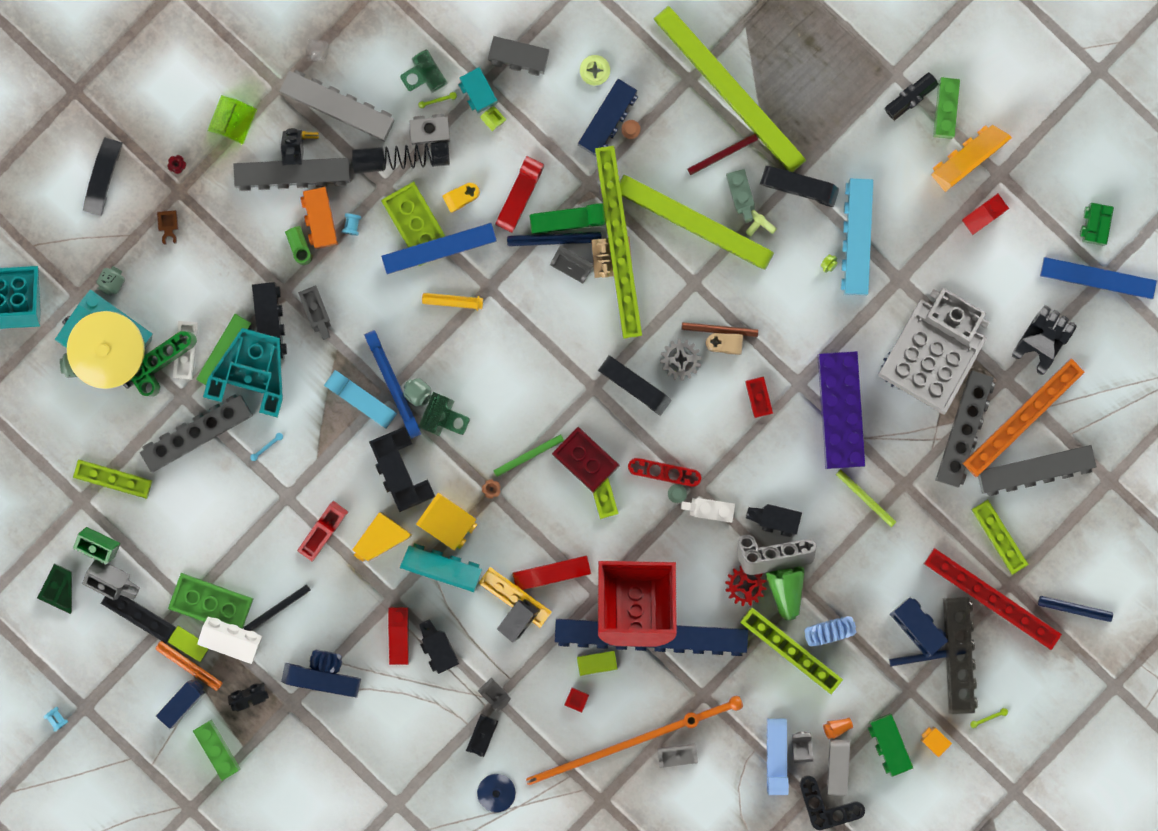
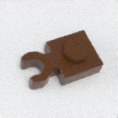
M177 211L157 212L159 232L164 231L162 243L166 245L167 237H172L173 243L176 244L177 237L173 234V230H179Z

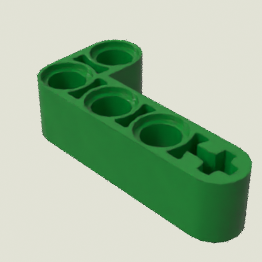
M603 203L529 215L531 234L580 229L606 224Z
M180 331L144 355L141 365V376L135 375L131 379L141 395L154 397L160 392V385L154 374L196 345L197 338L193 333ZM185 336L188 337V339L186 340V341H187V344H186V343H182V342L185 341V338H184ZM169 346H172L173 353L169 356L167 349ZM156 356L158 363L156 366H153L151 363L152 358ZM148 383H151L152 391L148 393L146 386Z

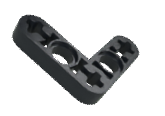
M807 775L800 780V789L811 825L816 830L828 829L858 820L864 816L865 807L858 801L825 810L816 779ZM807 779L810 782H814L811 785L812 792L816 790L817 794H810L806 797L805 793H809L807 787H803V784L806 783ZM813 797L819 799V806L817 808L809 806L808 802ZM857 805L858 808L862 809L859 811V815L850 813V818L847 819L844 808L847 807V810L851 811L854 809L853 806ZM822 809L823 812H819V815L825 821L819 827L818 824H814V821L817 820L816 814L811 815V812H817ZM837 810L843 813V819L840 821H835L832 817L833 813Z

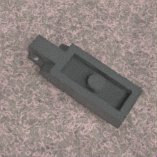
M315 285L298 292L311 327L315 332L320 331L323 340L330 338L327 329L331 326L330 319L317 286Z

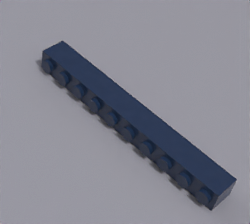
M556 619L555 642H558V646L570 647V643H576L577 647L589 648V644L597 645V648L608 649L610 644L602 641L598 636V621ZM677 625L676 637L671 642L649 648H654L655 652H666L667 648L674 649V653H685V650H693V654H704V651H712V655H723V652H731V656H743V653H747L748 629ZM616 646V649L627 650V646ZM630 646L635 647V650L637 651L647 650V647L643 646Z

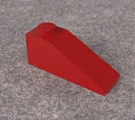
M388 607L389 665H409V607Z

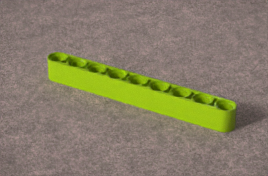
M627 175L622 176L620 180L622 197L766 270L774 255V252Z

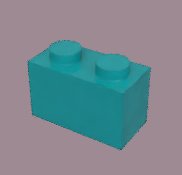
M480 67L459 77L461 83L458 85L462 93H467L470 99L467 102L472 111L476 109L477 113H480L498 103Z

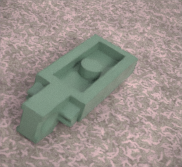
M745 169L727 173L726 177L738 214L743 213L745 223L752 222L751 211L755 210V204Z

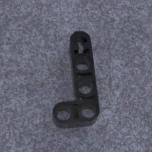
M765 166L760 182L762 186L815 200L819 204L828 207H834L839 188L832 183L771 166Z
M608 355L598 369L601 374L660 416L672 401L662 391L610 355Z

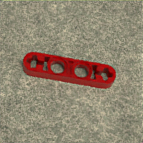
M634 458L628 463L629 472L636 476L695 487L701 482V474L694 469L640 458ZM638 461L640 466H645V462L649 463L647 475L643 474L644 470L641 469L634 472L631 464H635ZM652 465L660 467L661 472L658 476L650 474V467ZM671 469L679 471L678 479L672 480L669 478L668 473ZM682 470L687 471L685 475L689 476L695 473L698 481H694L691 484L689 479L684 478V482H680L683 476Z

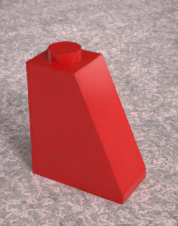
M997 193L963 218L962 222L970 233L974 235L1010 208L999 193Z

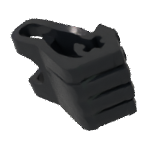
M1046 305L1036 314L1012 353L1013 358L1021 359L1025 353L1037 352L1040 359L1037 365V373L1040 375L1046 373L1062 345L1067 344L1077 327L1073 322L1068 324L1069 319L1066 316L1062 315L1059 318L1060 313L1053 310L1051 313V308Z

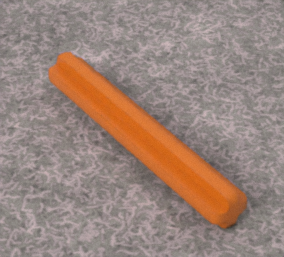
M160 641L155 649L215 691H218L223 683L169 645Z

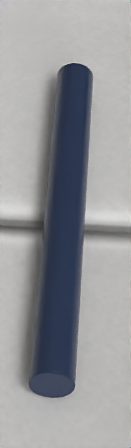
M965 647L941 650L928 658L924 654L889 659V664L892 667L964 655L966 650Z

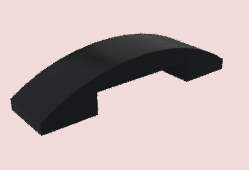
M104 137L88 184L83 211L102 216L107 199L106 195L123 142Z

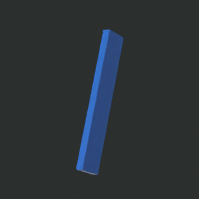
M488 223L382 255L381 257L386 274L388 275L494 243L497 240L492 223Z
M1047 257L1043 258L1040 273L1041 277L1147 299L1154 298L1157 280Z

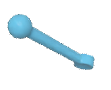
M277 433L275 438L256 454H251L250 459L256 461L258 456L278 440H282L283 435Z

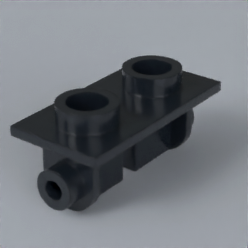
M264 682L261 684L256 683L245 690L232 692L228 696V703L232 711L239 712L250 707L249 700L252 701L254 706L265 702L269 695L265 691Z

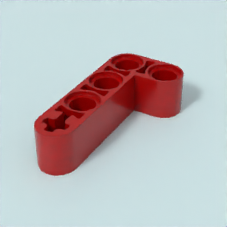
M526 156L520 168V173L495 223L496 226L513 233L544 169L543 163Z

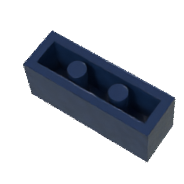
M909 597L889 615L928 658L946 644L948 640L945 638V632L933 624L934 620L932 617L920 609V603L916 599Z

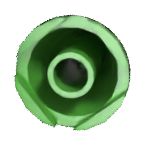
M802 566L794 567V569L787 568L766 572L779 614L785 620H794L800 614L805 573Z

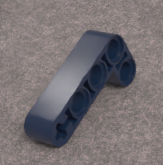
M285 663L281 682L290 686L357 698L361 678Z

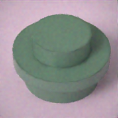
M675 484L669 488L668 497L674 503H681L686 499L687 491L684 486Z

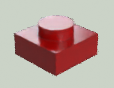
M571 687L564 706L582 713L589 694Z

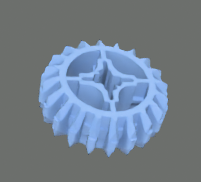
M850 616L829 620L807 627L804 630L805 639L811 647L831 643L855 635L856 625Z

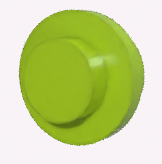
M830 254L825 257L820 265L825 273L828 271L832 272L838 264L836 262L837 257Z

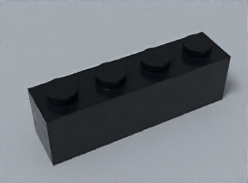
M275 282L252 284L257 332L280 338L281 360L285 359L284 355H287V345L283 343L282 336H285V326L280 321V317L283 316V308L278 303V298L281 297L280 286H277Z

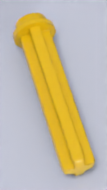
M423 293L422 295L423 304L476 309V311L483 308V298H480V296L476 298Z

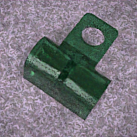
M427 49L415 55L411 59L415 67L400 76L408 91H413L426 83L430 92L434 93L448 84ZM410 74H415L418 77V81L414 85L407 82V77Z
M433 392L418 427L438 436L441 435L443 428L464 435L470 418L451 410L455 402L454 400ZM457 418L463 420V426L460 429L454 427V421Z

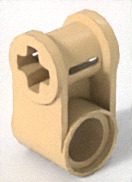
M713 333L706 339V347L712 352L741 355L743 335ZM714 338H716L717 342H720L716 347L710 343Z

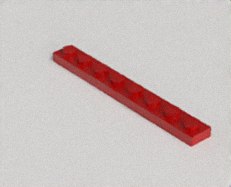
M933 548L923 563L1049 650L1053 649L1062 636L1061 633L937 549Z

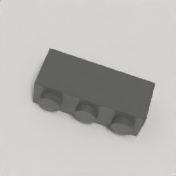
M493 36L488 61H492L491 64L494 66L502 67L504 64L510 66L511 70L521 71V69L529 70V74L539 76L540 73L544 74L549 49Z

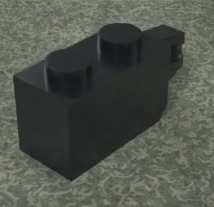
M295 128L283 131L281 140L282 164L302 165L304 154L302 130Z
M770 504L765 505L763 508L748 507L746 519L758 523V526H762L763 531L773 533V530L781 531L780 535L791 538L792 534L797 535L802 512Z
M430 619L419 624L423 636V643L420 645L424 654L428 653L431 658L429 664L433 672L437 671L440 674L460 664L445 632L437 631Z

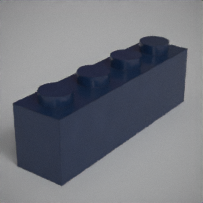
M617 79L579 140L578 146L596 156L595 148L608 147L606 142L609 137L613 139L618 131L616 126L619 121L623 123L628 115V112H626L629 105L633 106L637 101V90L622 80Z

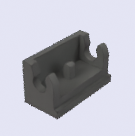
M559 246L550 266L582 284L594 265L562 246Z

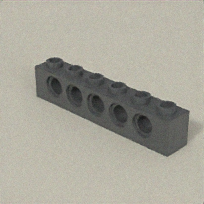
M975 371L969 372L935 481L957 488L960 487V484H964L967 474L964 473L966 467L962 463L970 456L971 449L976 447L978 437L975 436L977 430H981L984 419H981L983 411H987L990 403L987 398L989 393H993L995 387L994 377ZM975 388H980L983 392L980 399L975 398L973 395ZM970 406L975 407L977 410V414L974 417L969 416L967 413ZM964 424L971 427L969 435L962 433L961 429ZM959 442L965 445V451L962 454L956 451V445ZM952 461L959 463L960 467L956 472L950 469Z
M236 394L226 399L227 403L220 406V404H217L209 409L210 412L203 415L201 413L192 418L194 422L188 425L183 423L176 427L177 431L171 435L169 432L159 437L160 441L155 444L150 442L144 445L140 454L150 472L159 470L252 417L253 414L241 395L237 397ZM227 408H232L234 411V415L230 419L224 416V411ZM214 417L217 420V425L214 428H209L207 422L210 418ZM194 427L200 429V435L197 438L191 435V430ZM178 436H181L184 440L181 447H176L174 444V440ZM160 446H165L167 449V453L163 457H160L157 453Z

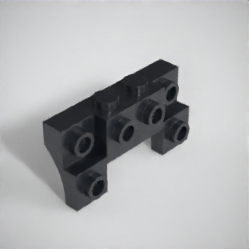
M405 427L369 441L378 462L375 464L379 475L383 474L386 480L383 482L387 493L391 492L399 512L435 497L428 479L413 485L399 450L412 445V442Z

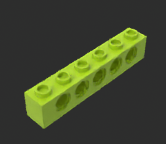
M750 607L739 621L829 694L832 695L843 681L841 677L754 608Z

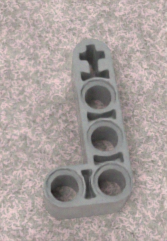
M743 535L739 538L737 556L741 567L749 575L808 565L814 561L816 544L809 539L758 548L754 537Z

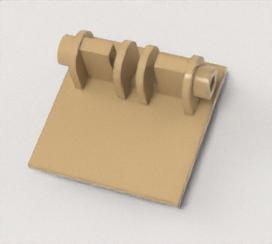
M628 236L629 249H630V237ZM608 238L591 240L595 278L614 276Z

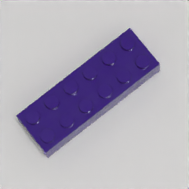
M858 351L818 354L825 469L865 467Z

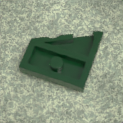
M54 563L37 599L71 614L72 571Z

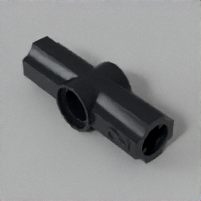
M928 72L916 83L904 89L899 94L900 96L889 103L884 110L895 121L907 110L914 108L924 99L923 97L934 90L939 83Z

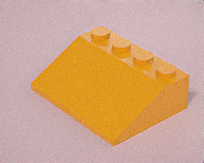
M985 125L977 132L979 134L978 137L974 140L970 137L962 144L964 146L959 152L954 150L947 156L949 158L947 162L943 164L941 161L933 167L934 172L931 176L946 192L1006 144L1012 137L994 125H991L989 128Z

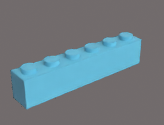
M850 178L849 183L845 184V195H848V202L844 203V214H847V221H844L843 233H846V240H843L842 252H846L845 259H842L841 269L845 271V278H841V290H844V295L867 296L869 293L873 179Z

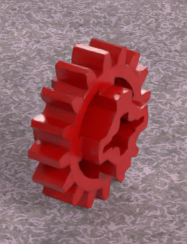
M740 565L739 571L734 568L732 569L734 574L727 575L730 581H725V584L729 585V588L725 589V591L731 592L728 598L734 597L735 604L741 601V606H744L745 602L752 606L753 600L756 603L759 602L758 596L764 597L761 591L767 589L762 586L766 580H761L760 578L763 573L755 574L756 580L749 579ZM740 575L739 582L733 585L734 579ZM744 580H746L747 583H754L753 585L748 587V591H745L744 588L737 587L743 585ZM754 587H758L757 593L752 597V590ZM740 591L744 593L745 599L737 596L735 592Z

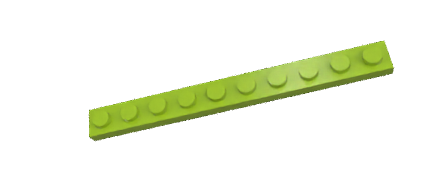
M614 146L595 148L623 339L642 336L615 148Z

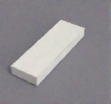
M178 321L177 333L188 331L197 338V322ZM185 336V337H184V338H185V341L182 342V343H186V344H187V341H186V340L188 339V337ZM196 345L174 360L173 378L193 380Z

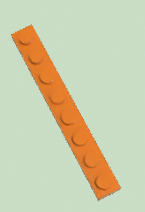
M1072 358L1069 359L962 464L975 477H978L1085 372Z

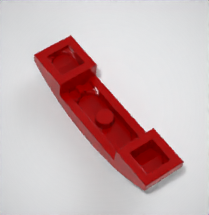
M586 555L513 572L512 574L515 585L525 590L589 575L591 571Z

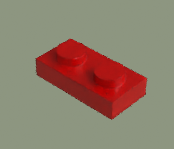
M764 376L745 381L754 418L773 414Z

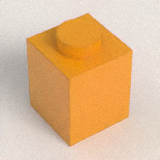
M934 726L932 728L928 727L921 734L923 737L921 741L937 757H940L952 744Z

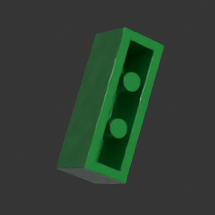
M889 713L870 721V727L867 728L871 738H876L878 744L875 745L878 755H882L885 762L882 765L885 773H890V776L893 777L913 769L892 714Z

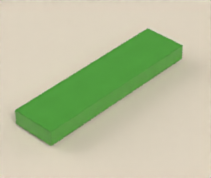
M234 314L196 380L204 385L207 384L208 377L242 328L249 329L252 323Z

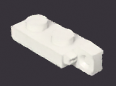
M692 498V503L681 502V509L690 510L691 516L731 523L733 521L734 503L701 498Z

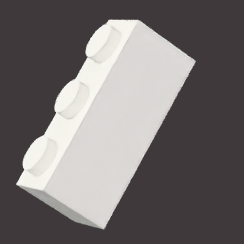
M208 617L202 627L197 645L252 664L262 636L253 631L241 629L236 625L227 624L217 618Z

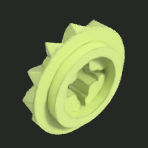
M588 56L580 65L581 78L587 84L593 86L603 84L610 75L609 63L602 56ZM594 63H596L597 69L603 70L597 73L596 78H594L592 72L586 71L593 69Z

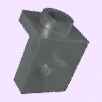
M492 677L478 690L497 712L505 708L511 700L506 691Z
M797 732L792 735L794 763L813 762L811 733Z

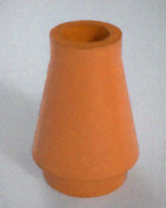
M850 718L827 721V724L823 725L828 739H835L853 728Z

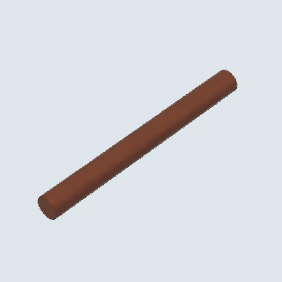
M682 322L681 330L758 337V329Z

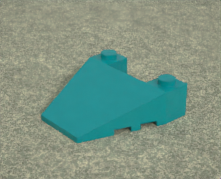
M242 328L208 377L203 397L222 402L227 384L264 393L259 413L278 418L283 400L280 338Z

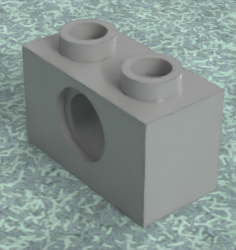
M444 114L432 115L433 118L425 119V116H415L413 120H409L412 145L450 142L448 116L444 117ZM428 124L435 126V131L431 134L424 131Z

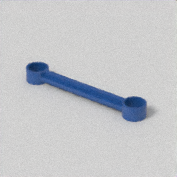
M375 330L364 334L411 439L421 435V430L403 395V391Z

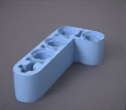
M767 718V794L788 795L787 719Z

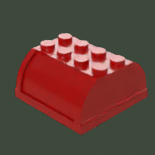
M598 561L599 638L614 646L657 647L671 642L677 634L676 562Z

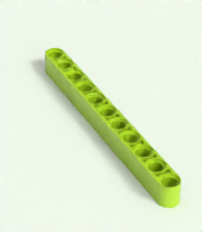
M669 6L653 18L665 34L789 172L796 171L806 162V159Z

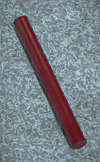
M754 133L687 168V170L692 175L757 141L758 138Z

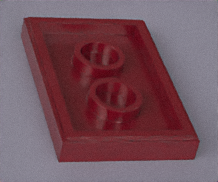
M579 427L552 453L593 494L620 467L608 453Z

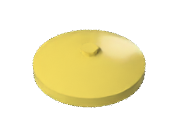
M95 312L82 318L72 329L67 342V357L73 372L83 382L97 388L108 389L127 383L137 374L144 359L145 347L139 329L130 319L116 312Z

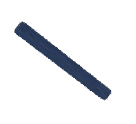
M601 232L507 236V245L532 246L592 243L591 240L602 239Z

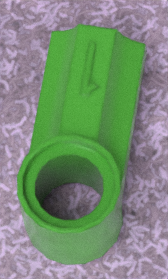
M301 226L285 231L295 261L300 265L309 264L312 261V253L309 250ZM301 251H306L308 254L305 260L298 259V254Z

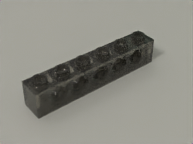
M969 597L943 598L944 631L946 634L945 638L948 640L945 644L948 713H975V709L978 707L977 697H974L977 681L976 678H973L976 662L975 659H972L975 642L974 639H971L974 623L973 620H970V612H973V603ZM959 611L963 614L961 622L955 620V614ZM958 631L964 633V638L960 642L956 639ZM963 650L965 652V657L963 660L959 661L957 659V653L958 651ZM961 669L966 672L963 680L958 678V672ZM961 689L967 691V696L964 699L959 697Z

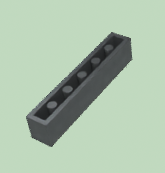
M349 158L303 160L302 165H283L282 161L233 163L234 186L239 188V191H251V187H258V190H270L271 186H278V189H289L291 185H297V188H308V185L316 184V187H327V184L335 183V186H347L346 183H351Z
M1092 445L985 469L978 476L982 494L987 493L988 496L999 494L998 490L1006 489V492L1018 490L1017 486L1023 484L1027 488L1036 486V481L1043 480L1044 483L1055 481L1054 477L1058 476L1066 479L1074 477L1073 473L1079 471L1081 475L1091 473L1092 468L1097 466Z

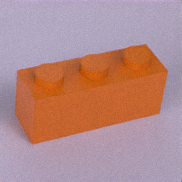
M322 187L303 191L304 196L300 198L302 207L307 210V215L304 216L306 226H310L311 234H308L310 246L314 245L315 249L338 245L327 188Z

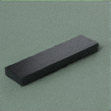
M120 595L116 600L105 596L100 603L165 644L176 629V626L125 596Z

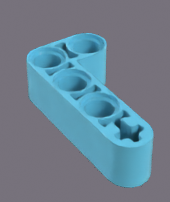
M336 370L333 371L324 384L329 390L385 429H387L397 415L391 408Z

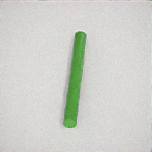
M560 434L493 471L498 477L558 445L564 439Z

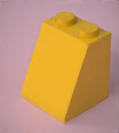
M437 493L416 523L417 526L454 551L457 548L461 549L467 541L464 537L468 532L472 534L478 524L475 523L477 520L475 517L441 493Z
M379 512L352 550L355 552L354 556L360 561H371L411 538L412 534L385 514Z

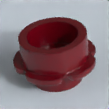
M171 156L168 159L167 167L169 171L179 174L186 168V162L182 156Z

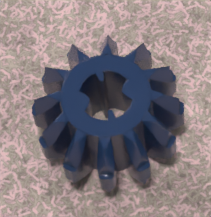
M314 650L310 656L309 667L314 670L338 673L342 666V656L333 652Z

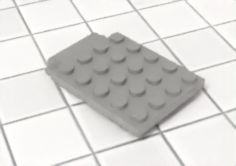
M942 288L940 292L935 289L932 290L930 296L935 298L933 305L922 299L918 302L878 376L945 415L987 339L976 331L979 325L986 329L990 322L984 319L985 312Z

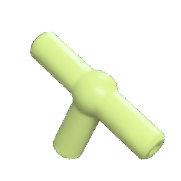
M755 210L751 211L754 222L746 230L749 236H752L760 225L771 234L777 230L762 214H758Z

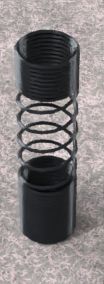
M431 142V156L428 144L425 143L424 164L421 161L418 145L415 144L414 165H412L408 146L405 145L404 167L401 162L398 146H395L394 168L387 146L385 147V159L383 147L353 149L354 173L385 171L387 154L391 169L395 170L397 153L401 168L404 170L406 166V152L408 153L410 165L414 169L416 165V149L420 164L424 168L426 163V147L432 167L450 165L448 142Z

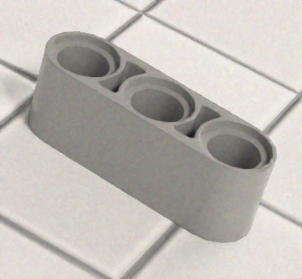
M830 739L827 795L847 796L850 740Z

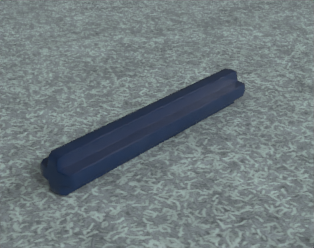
M1040 596L1038 599V605L1107 622H1111L1113 619V612L1045 596Z

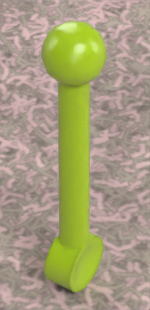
M451 92L448 96L426 102L420 101L418 106L422 109L426 105L440 101L455 100L457 94Z
M1002 708L998 713L979 721H972L970 726L976 728L979 724L1001 715L1006 716L1008 710Z

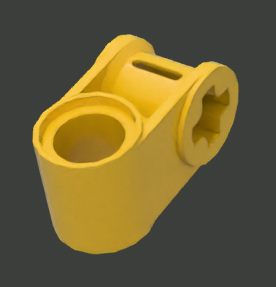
M469 182L447 192L442 198L450 213H453L476 200L480 195V190L476 184ZM468 187L476 189L474 191V196H471L469 194L466 195V192H468Z

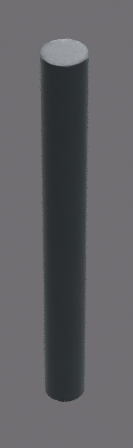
M306 584L244 626V630H254L307 594L311 589Z

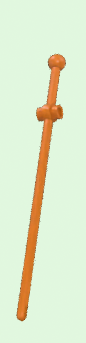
M736 695L731 697L729 702L701 713L689 712L682 720L528 777L526 781L536 778V780L527 784L537 783L685 726L694 728L698 725L699 721L730 709L738 711L743 708L740 696ZM693 717L695 722L689 723L688 718Z

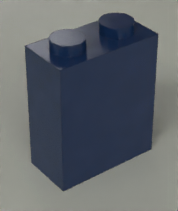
M197 680L187 681L156 717L169 729L175 727L206 693L203 691L204 686Z

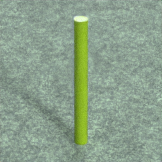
M840 469L835 474L890 527L896 523L846 473Z

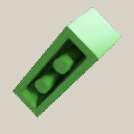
M941 77L938 81L933 137L952 139L955 136L960 79Z
M212 720L193 730L222 781L241 769Z

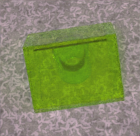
M221 95L207 131L243 145L257 109L237 99Z

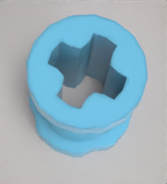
M345 213L346 221L342 233L358 236L359 232L357 230L361 216Z
M55 707L43 716L53 726L54 732L68 723V720H64L58 712V707Z

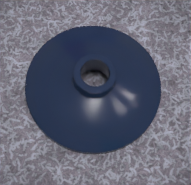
M502 774L488 775L480 782L477 790L480 804L491 812L507 810L513 804L516 795L513 782ZM494 790H498L500 792L499 797L493 796Z

